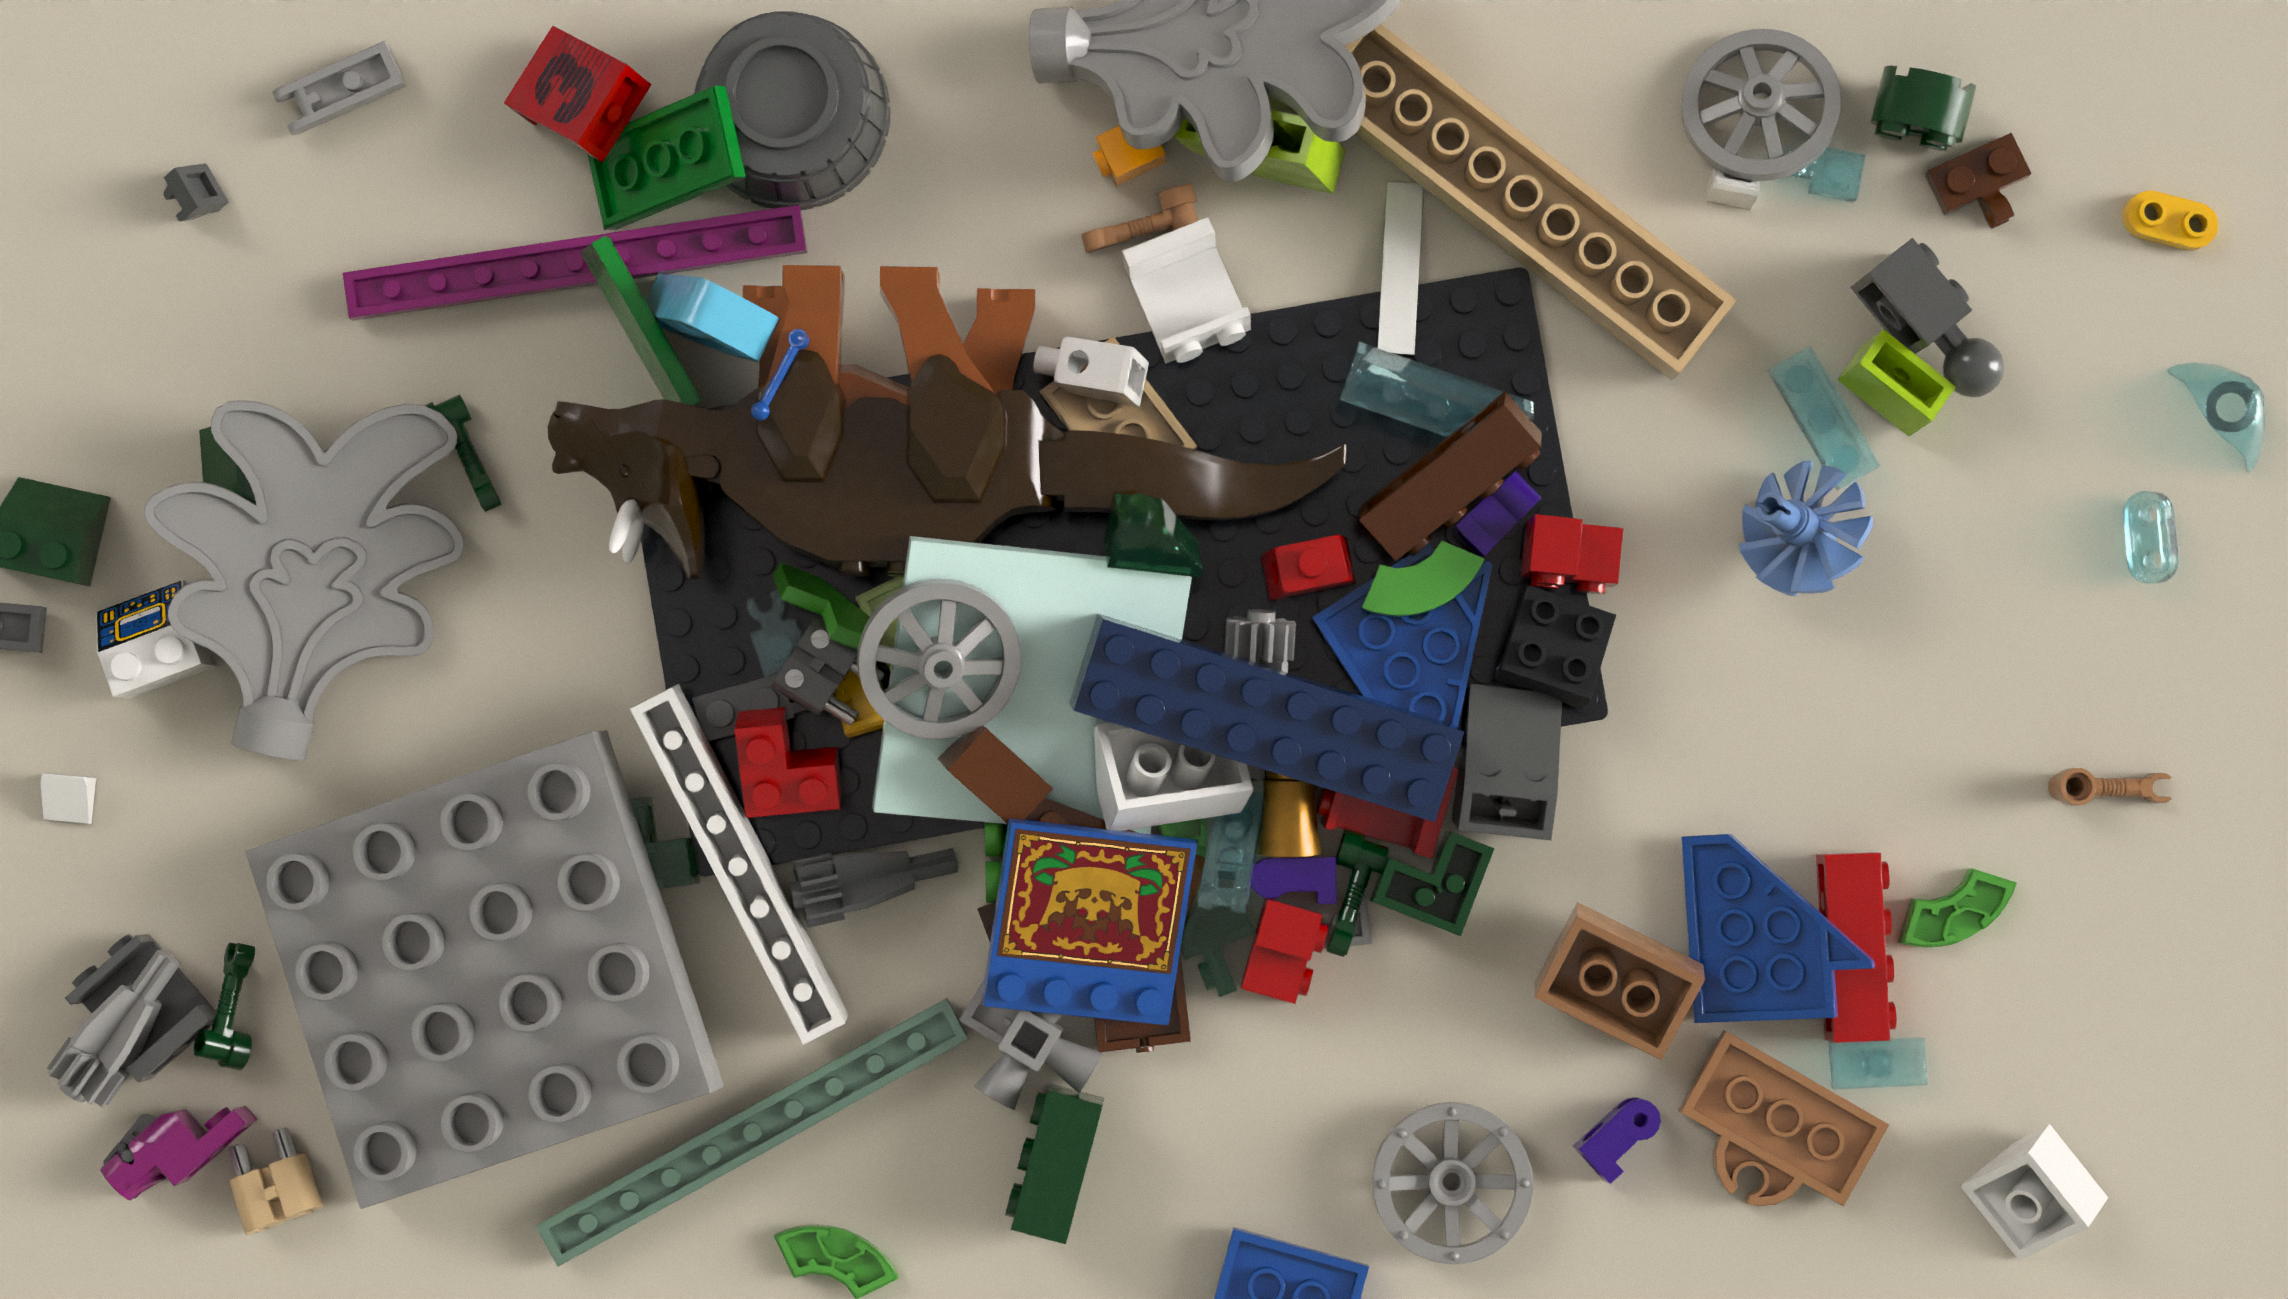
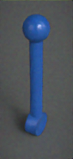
M794 329L790 332L788 336L790 346L762 399L751 407V415L755 420L762 421L767 419L770 413L769 404L798 350H803L808 346L809 337L804 330Z

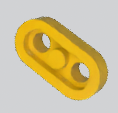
M2148 190L2137 194L2126 203L2123 209L2124 226L2133 236L2182 250H2198L2209 244L2218 232L2217 216L2209 206L2158 191ZM2146 206H2152L2157 211L2155 221L2146 218L2144 214ZM2191 217L2197 218L2201 222L2202 229L2200 232H2194L2190 228L2189 220Z

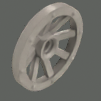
M1774 29L1741 31L1713 44L1698 58L1691 68L1685 81L1682 95L1684 128L1697 153L1719 171L1739 179L1752 181L1784 178L1801 171L1813 163L1826 150L1833 139L1841 112L1839 81L1827 58L1815 46L1803 38ZM1755 51H1774L1784 55L1769 74H1763ZM1739 54L1748 78L1743 80L1715 69L1726 60ZM1798 61L1806 66L1817 80V82L1784 85L1781 83ZM1704 84L1738 95L1699 111L1698 102ZM1758 93H1765L1769 97L1767 99L1760 100L1757 99L1755 95ZM1823 98L1824 112L1820 124L1817 125L1786 101ZM1740 113V120L1725 147L1722 148L1710 137L1705 126ZM1779 118L1809 139L1801 147L1784 156L1776 121ZM1754 125L1761 126L1768 159L1759 160L1737 156Z
M929 579L899 589L874 610L860 637L857 665L859 678L869 703L886 722L896 729L916 737L948 739L975 731L978 727L987 724L1004 708L1011 698L1019 679L1021 648L1010 617L992 596L982 589L962 581ZM941 600L938 636L930 638L909 608L923 602ZM958 601L974 607L985 616L960 640L955 642L953 641L956 603ZM896 617L918 646L917 653L879 645L885 630ZM996 628L1001 639L1002 658L965 659ZM876 661L918 671L883 690L877 679ZM940 661L950 663L943 671L934 669L935 665ZM964 675H999L993 688L983 700H980L962 679ZM926 685L929 686L922 717L907 712L895 704L897 701ZM951 688L969 710L955 716L938 718L945 689Z
M1444 1102L1420 1108L1404 1117L1392 1128L1378 1150L1373 1168L1372 1188L1375 1205L1384 1225L1402 1246L1412 1253L1433 1262L1463 1264L1483 1259L1495 1253L1506 1245L1518 1232L1531 1204L1533 1177L1527 1152L1517 1135L1506 1123L1483 1108L1460 1102ZM1459 1120L1477 1124L1488 1130L1490 1133L1460 1160L1458 1158ZM1444 1121L1443 1158L1439 1160L1413 1134L1429 1124ZM1502 1143L1512 1162L1514 1175L1473 1173L1472 1170ZM1402 1145L1429 1169L1428 1174L1390 1176L1394 1159ZM1448 1173H1456L1458 1175V1184L1454 1188L1449 1189L1443 1186V1178ZM1475 1188L1514 1190L1510 1208L1502 1221L1474 1194ZM1429 1189L1428 1195L1407 1219L1402 1222L1394 1208L1390 1191ZM1440 1203L1444 1205L1446 1245L1427 1241L1415 1234L1417 1229ZM1464 1203L1491 1232L1477 1241L1461 1245L1459 1205Z

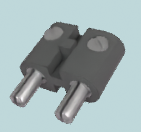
M814 619L798 642L793 653L788 657L777 674L771 687L818 717L826 710L850 726L855 722L854 719L858 718V711L843 703L834 695L850 671L859 676L857 665L858 650L830 640L826 625ZM876 668L877 678L880 683L884 673Z

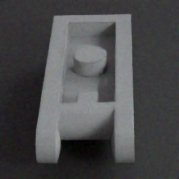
M383 41L277 88L273 91L276 102H283L295 97L303 117L289 123L287 127L291 135H298L406 87V83L389 45Z

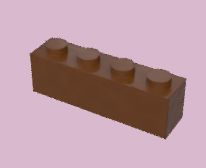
M1505 391L1362 504L1359 521L1395 561L1407 552L1412 556L1431 540L1430 534L1442 524L1447 528L1460 520L1467 511L1465 506L1475 498L1480 496L1482 499H1486L1497 491L1503 484L1502 477L1516 467L1518 471H1521L1535 461L1540 454L1538 449L1541 448L1542 432Z

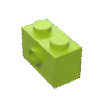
M1884 329L1858 349L1837 379L1907 436H1911L1932 422L1956 388L1955 385Z

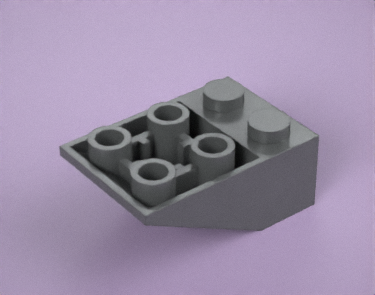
M1469 683L1463 728L1464 735L1461 743L1459 772L1451 818L1458 831L1541 840L1552 839L1558 795L1561 700L1536 690Z

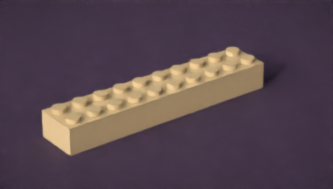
M1382 24L1362 38L1345 46L1358 63L1366 95L1365 113L1362 123L1355 133L1356 136L1667 378L1673 380L1680 374L1737 301L1735 298Z

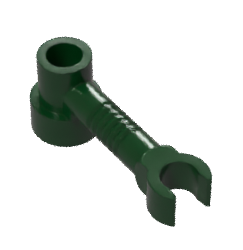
M459 394L437 405H434L433 402L424 405L441 413L455 428L457 433L455 450L459 455V459H461V463H463V467H465L464 470L482 509L486 512L502 505L463 424L472 420L461 395Z
M1345 829L1336 854V865L1352 869L1344 901L1342 902L1343 905L1341 906L1326 952L1342 957L1348 953L1360 905L1362 904V897L1366 891L1365 888H1367L1371 872L1381 874L1389 851V847L1363 839L1364 834Z
M228 943L224 954L223 973L225 976L212 1030L201 1029L194 1042V1055L196 1057L218 1061L219 1066L235 1070H242L245 1067L252 1049V1039L249 1034L231 1029L243 979L248 975L249 968L254 960V946L242 943Z

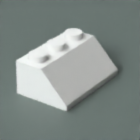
M1112 722L1096 724L1094 728L1096 789L1106 829L1124 831L1241 813L1254 790L1248 767L1245 763Z

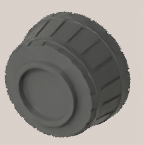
M775 11L760 14L739 23L723 35L712 48L699 74L694 94L714 85L726 86L746 176L743 179L726 185L732 192L745 200L750 199L751 203L765 208L774 209L800 205L801 210L814 208L816 205L820 207L843 197L846 195L845 192L853 190L871 172L869 169L875 166L881 156L886 143L885 136H888L890 126L888 88L873 56L847 30L817 16L793 11Z

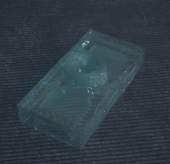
M1923 1037L1892 1038L1890 1041L1829 1042L1832 1089L1928 1085L1925 1038Z

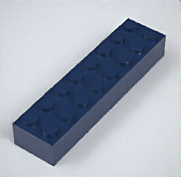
M1097 614L1069 702L1073 711L1433 822L1436 820L1464 735V731L1453 724L1102 614Z

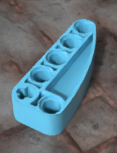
M659 273L645 300L661 328L709 348L754 362H759L780 320L774 314L707 279L695 276Z

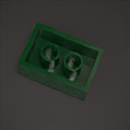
M1051 1083L1047 1094L1038 1092L1029 1122L1038 1125L1035 1139L1026 1137L1017 1167L1018 1170L1026 1171L1023 1185L1014 1183L1005 1216L1014 1218L1011 1230L1066 1244L1102 1111L1103 1097L1081 1091L1078 1093L1073 1089Z

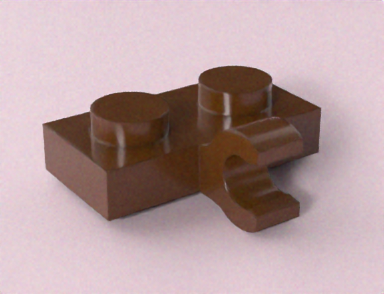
M2012 133L1938 165L1928 170L1924 175L1944 215L1978 200L1989 227L1993 229L2008 222L2009 218L2014 216L2009 201L2000 193V190L2028 178L2032 173Z

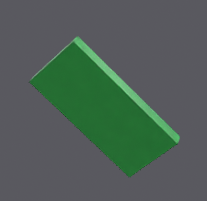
M714 85L628 122L603 163L588 155L604 230H617L746 177L726 86Z
M605 235L591 243L580 254L663 399L692 406L701 402L700 395L610 237Z

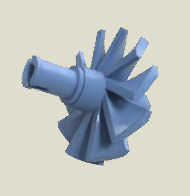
M1802 461L1784 474V479L1792 499L1786 500L1783 498L1775 473L1772 472L1765 478L1759 490L1755 503L1756 510L1745 504L1742 510V525L1746 543H1740L1739 548L1745 561L1757 575L1756 578L1776 591L1794 597L1797 596V593H1824L1834 589L1835 586L1832 580L1851 572L1864 559L1860 554L1838 543L1836 537L1859 549L1873 527L1872 516L1836 522L1828 521L1836 513L1865 509L1864 492L1857 482L1850 485L1830 505L1821 507L1825 495L1847 476L1836 467L1821 466L1815 492L1804 502V491L1812 461Z

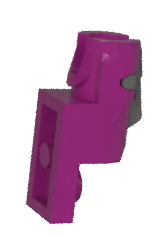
M246 1106L233 1109L232 1111L225 1107L206 1122L205 1127L209 1130L206 1132L186 1109L161 1114L159 1117L144 1114L137 1119L120 1142L104 1159V1165L100 1171L113 1189L131 1201L145 1190L165 1180L166 1177L174 1186L187 1182L258 1119Z

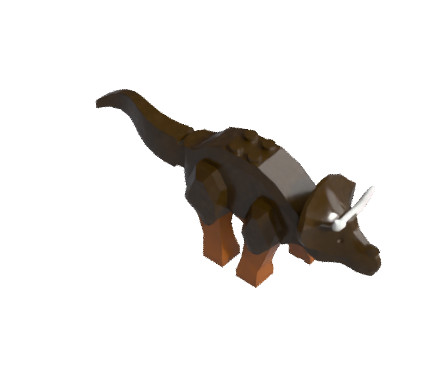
M783 265V286L743 285L744 299L774 314L780 320L759 360L758 389L752 391L731 408L717 411L664 399L652 400L621 409H606L558 401L555 412L552 413L547 427L548 440L552 449L556 452L552 463L553 472L564 474L584 471L597 479L610 491L618 513L610 535V553H616L622 547L623 560L627 564L630 563L637 552L644 524L646 523L662 535L679 560L687 580H700L704 566L705 525L699 484L721 488L734 504L785 547L833 567H839L841 575L869 576L870 567H887L889 576L904 577L909 536L980 543L996 526L1011 516L1030 512L1054 511L1057 509V501H1064V512L1125 513L1192 520L1250 518L1276 511L1298 501L1323 485L1348 463L1347 444H1343L1310 459L1272 465L1241 463L1168 442L1126 434L1070 430L1066 433L1065 441H1063V433L1041 415L1034 400L1023 390H1013L1014 378L1034 316L1035 289L977 288V318L964 343H962L940 293L938 267L880 266V295L899 326L911 381L909 387L861 366L841 364L845 275L841 271V266ZM794 329L804 330L809 337L808 346L803 350H798L769 404L770 413L767 419L762 421L755 420L751 415V407L754 403L760 402L790 346L788 341L790 332Z

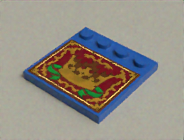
M1009 818L981 1000L983 1006L1169 1025L1197 848L1196 841L1188 838Z

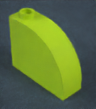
M1271 110L1274 122L1273 141L1267 156L1251 175L1334 194L1346 150L1339 142L1324 141L1317 137L1301 116ZM1183 118L1175 138L1185 147L1206 158L1197 131Z

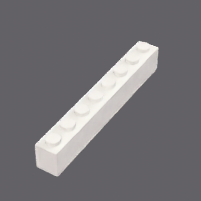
M677 684L630 708L802 1044L804 1045L845 1024L849 1013L796 910L793 909L792 903L749 819L746 818L745 811L680 685Z

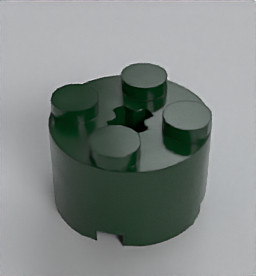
M1885 66L1870 121L1876 125L1874 135L1901 141L1902 136L1908 137L1913 135L1921 137L1920 146L1939 151H1947L1948 147H1954L1955 143L1963 141L1976 85L1970 83L1960 89L1962 79L1912 67L1909 68L1908 76L1895 75L1897 66Z

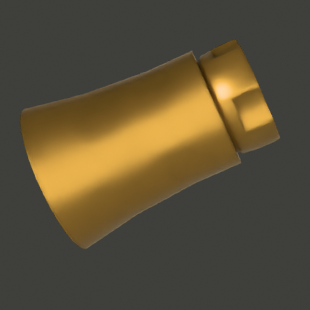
M1266 770L1267 778L1263 779L1262 828L1257 854L1269 857H1306L1322 854L1317 827L1315 785Z

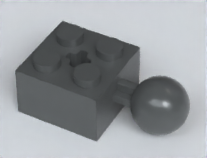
M1911 238L1850 288L1885 331L1914 354L1934 342L1945 355L1943 374L1948 381L1956 386L1954 390L1956 393L1971 398L1984 396L1993 391L2002 379L2004 372L2002 355L1992 343L1980 338H1967L1959 329L1956 323L1972 311L1966 303L1969 301L1966 291L1954 279L1949 281L1937 268V265H1939L1938 258L1926 244L1920 243L1918 245Z

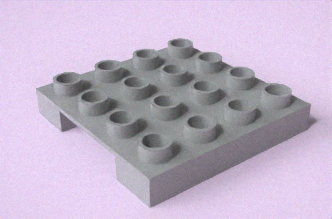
M607 730L587 732L245 851L360 1209L712 1093L724 1087Z

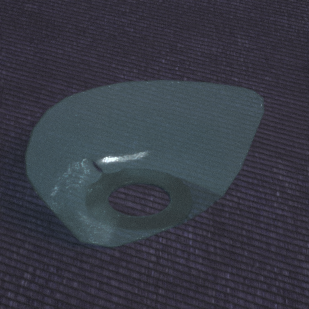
M2186 363L2170 367L2168 373L2185 383L2208 423L2244 457L2247 472H2250L2258 461L2265 432L2264 395L2259 386L2248 376L2215 364ZM2226 393L2238 394L2245 402L2246 410L2244 416L2236 422L2224 421L2217 413V401Z

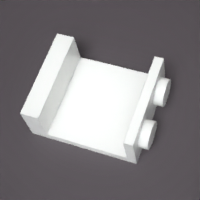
M1208 217L1122 251L1124 268L1165 364L1173 360H1177L1178 363L1190 361L1198 357L1203 352L1202 349L1216 343H1220L1221 346L1233 344L1241 340L1246 335L1245 332L1251 330V314L1248 307L1242 308L1216 248L1215 232Z

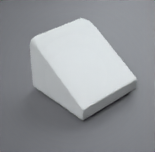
M41 773L40 785L43 819L92 824L96 778Z

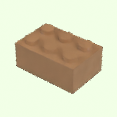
M1577 902L1535 981L1534 998L1662 1060L1705 981L1704 967L1702 963Z

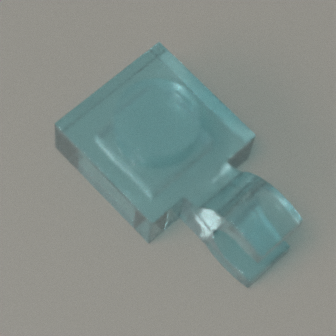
M1827 147L1813 163L1790 176L1809 179V194L1853 203L1858 197L1866 155Z

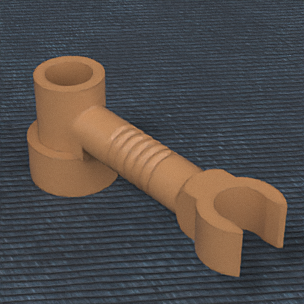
M1188 183L1157 193L1162 209L1161 212L1145 216V218H1137V220L1134 219L1128 221V223L1124 222L1083 233L1081 237L1086 253L1131 240V238L1135 239L1136 237L1144 236V234L1148 235L1149 233L1152 234L1153 232L1172 228V231L1197 222L1198 218L1193 204L1197 202L1193 184Z
M2068 768L2050 779L2048 791L2054 799L2066 805H2084L2090 802L2094 796L2143 797L2151 803H2165L2172 798L2157 796L2153 792V784L2157 779H2171L2172 777L2166 773H2150L2144 778L2104 779L2094 778L2088 770L2083 768ZM2067 782L2070 783V791H2069V793L2067 792V789H2066V784H2067Z

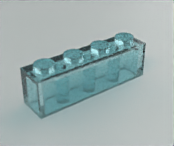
M1358 342L1343 383L1340 400L1448 437L1500 396L1503 391ZM1509 394L1529 419L1533 421L1534 402Z

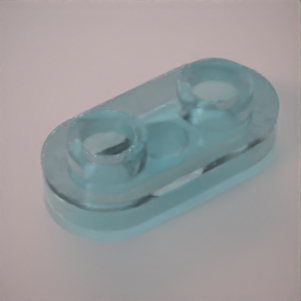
M2137 492L2129 497L2123 508L2128 569L2131 575L2139 582L2147 584L2163 583L2173 577L2179 564L2174 508L2169 498L2160 492ZM2152 507L2156 509L2157 517L2154 522H2152L2149 517V512ZM2156 553H2159L2161 556V564L2158 568L2154 564Z

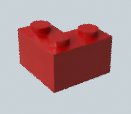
M1535 514L1525 522L1520 578L1531 579V586L1536 588L1559 589V586H1564V583L1567 582L1577 583L1578 592L1605 594L1606 587H1613L1619 582L1624 528L1583 524V519Z
M785 707L738 712L734 732L746 818L840 809L843 789L837 747L791 751Z
M1265 898L1240 988L1296 1004L1298 994L1307 996L1313 969L1307 968L1306 964L1308 960H1311L1313 951L1322 952L1328 931V926L1321 923L1323 915L1319 912Z

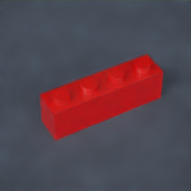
M1880 852L1816 854L1819 912L1875 960V968L1835 970L1838 1017L1824 1018L1825 1040L1833 1043L1890 1041V1030L1896 1028L1897 1015L1894 1002H1888V983H1893L1894 962L1892 955H1886L1885 936H1890L1892 932L1891 912L1889 908H1884L1883 889H1888L1890 883L1888 863L1881 861Z

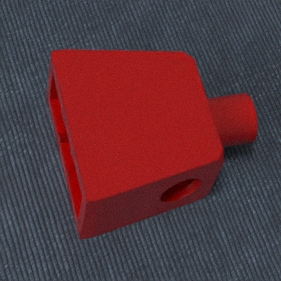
M1333 535L1273 548L1261 555L1270 601L1356 584L1348 541L1342 535Z

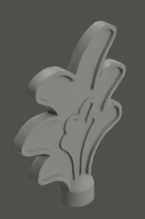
M1120 0L1105 7L1088 10H1075L1073 7L1034 9L1029 26L1031 65L1034 77L1039 84L1077 82L1080 79L1093 83L1103 89L1115 103L1123 138L1128 145L1136 149L1158 147L1171 140L1180 129L1183 118H1185L1197 131L1212 170L1220 179L1227 182H1236L1250 175L1263 162L1270 150L1274 135V122L1268 96L1278 99L1295 110L1313 133L1324 141H1345L1358 131L1365 113L1366 95L1358 63L1345 46L1377 28L1391 15L1401 0Z
M245 400L228 401L216 408L211 419V431L215 441L245 474L254 493L256 504L225 487L196 481L168 486L148 499L144 508V516L151 528L167 542L196 559L213 578L198 579L185 584L174 594L168 607L167 617L171 627L179 635L215 652L230 666L237 677L242 691L243 705L239 707L231 739L232 745L267 756L289 760H305L314 726L312 718L316 704L326 686L335 676L347 667L364 659L377 656H417L425 653L430 648L433 642L434 625L429 611L417 598L398 592L397 587L417 575L455 562L463 552V537L456 526L444 514L431 507L406 503L386 508V505L395 494L412 478L448 455L455 448L457 443L455 428L441 413L427 406L401 404L375 411L349 426L324 452L310 431L287 412L261 402Z

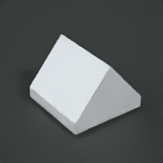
M1712 166L1705 201L1750 210L1759 194V181L1739 179L1727 175Z

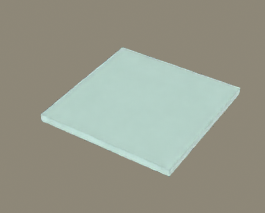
M909 536L902 588L929 579H952L974 585L992 596L1004 608L1016 630L1021 648V669L1017 685L1004 708L983 726L1053 788L1045 798L1104 820L1096 789L1094 728L1096 724L1109 722L1073 711L1069 704L1097 614L1182 639L1193 573L1192 567L1190 565ZM941 600L927 601L909 608L930 638L938 636ZM957 601L953 641L957 642L985 615L974 607ZM898 620L894 648L917 653L918 646ZM996 628L965 659L1002 658V644ZM940 661L935 665L934 669L943 671L950 663ZM892 664L889 687L918 670ZM964 675L962 679L980 700H983L993 688L999 675ZM926 685L897 701L895 704L907 712L922 717L929 686ZM951 688L945 689L938 718L955 716L969 710ZM884 720L872 804L873 812L1007 824L956 779L938 760L944 751L961 736L948 739L920 738L902 732ZM1151 826L1130 830L1150 834Z

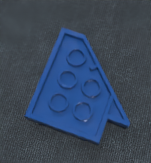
M1732 834L1681 837L1690 958L1703 964L1705 981L1693 1001L1694 1023L1838 1017L1835 970L1875 968V960Z

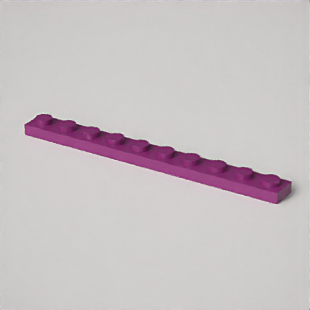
M800 205L343 272L349 319L354 321L596 285L598 283L580 252L605 235L610 237L633 279L657 276L659 273L670 274L805 254L808 252Z

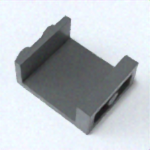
M130 934L124 936L108 950L111 958L102 966L97 968L93 965L75 978L72 984L76 989L66 996L65 999L70 1005L83 1003L92 1014L121 985L127 986L130 982L134 983L156 950L162 948L150 934L136 935L135 937H132ZM177 968L156 998L161 1002L162 1007L142 1052L126 1068L138 1083L153 1079L195 1041L201 1029L208 1030L213 1026L217 1011L179 968Z

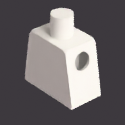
M1066 336L1062 339L1060 349L1041 345L1037 348L1034 358V373L1054 376V383L1068 393L1140 407L1149 362L1134 347ZM1088 363L1087 368L1080 373V370L1083 367V365Z

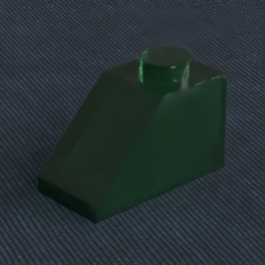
M1115 493L1104 535L1108 568L1201 578L1203 570L1198 540L1162 498H1154L1144 494L1128 495Z

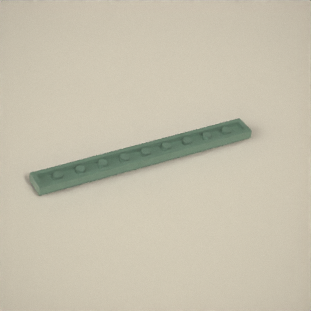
M945 998L536 1225V1228L557 1267L967 1041L969 1037L948 998Z

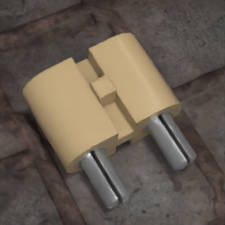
M281 1127L273 1132L281 1160L268 1164L269 1166L263 1169L252 1170L244 1144H236L229 1148L237 1177L228 1182L245 1235L268 1230L283 1224L284 1221L297 1219L324 1207L307 1153H296L289 1128Z

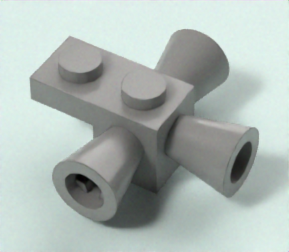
M983 980L959 1021L997 1043L998 1049L1004 1053L974 1086L996 1102L1015 1110L1029 1068L1038 1072L1045 1062L1075 1091L1080 1093L1103 1053L1059 1038L1063 1027L1056 1022L1063 1014L983 1006L981 1001L984 987Z

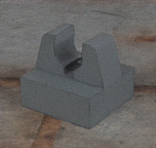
M206 163L176 167L164 177L168 184L163 193L165 199H176L182 208L176 215L178 221L193 220L209 213L219 212L229 203Z

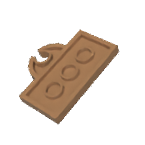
M1725 1030L1722 1031L1678 1109V1112L1718 1134L1712 1151L1714 1171L1722 1187L1729 1194L1732 1195L1738 1188L1737 1176L1741 1169L1747 1166L1758 1168L1761 1174V1183L1755 1190L1747 1193L1744 1201L1746 1204L1753 1206L1776 1205L1791 1197L1802 1183L1844 1206L1889 1126L1886 1122Z

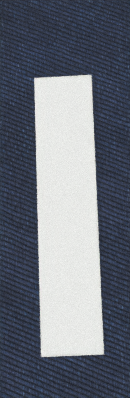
M1387 181L1378 353L1415 355L1423 187L1418 183Z

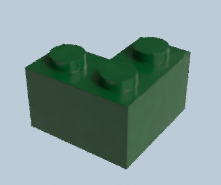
M1446 831L1430 873L1387 858L1369 901L1461 936L1495 848L1454 832Z

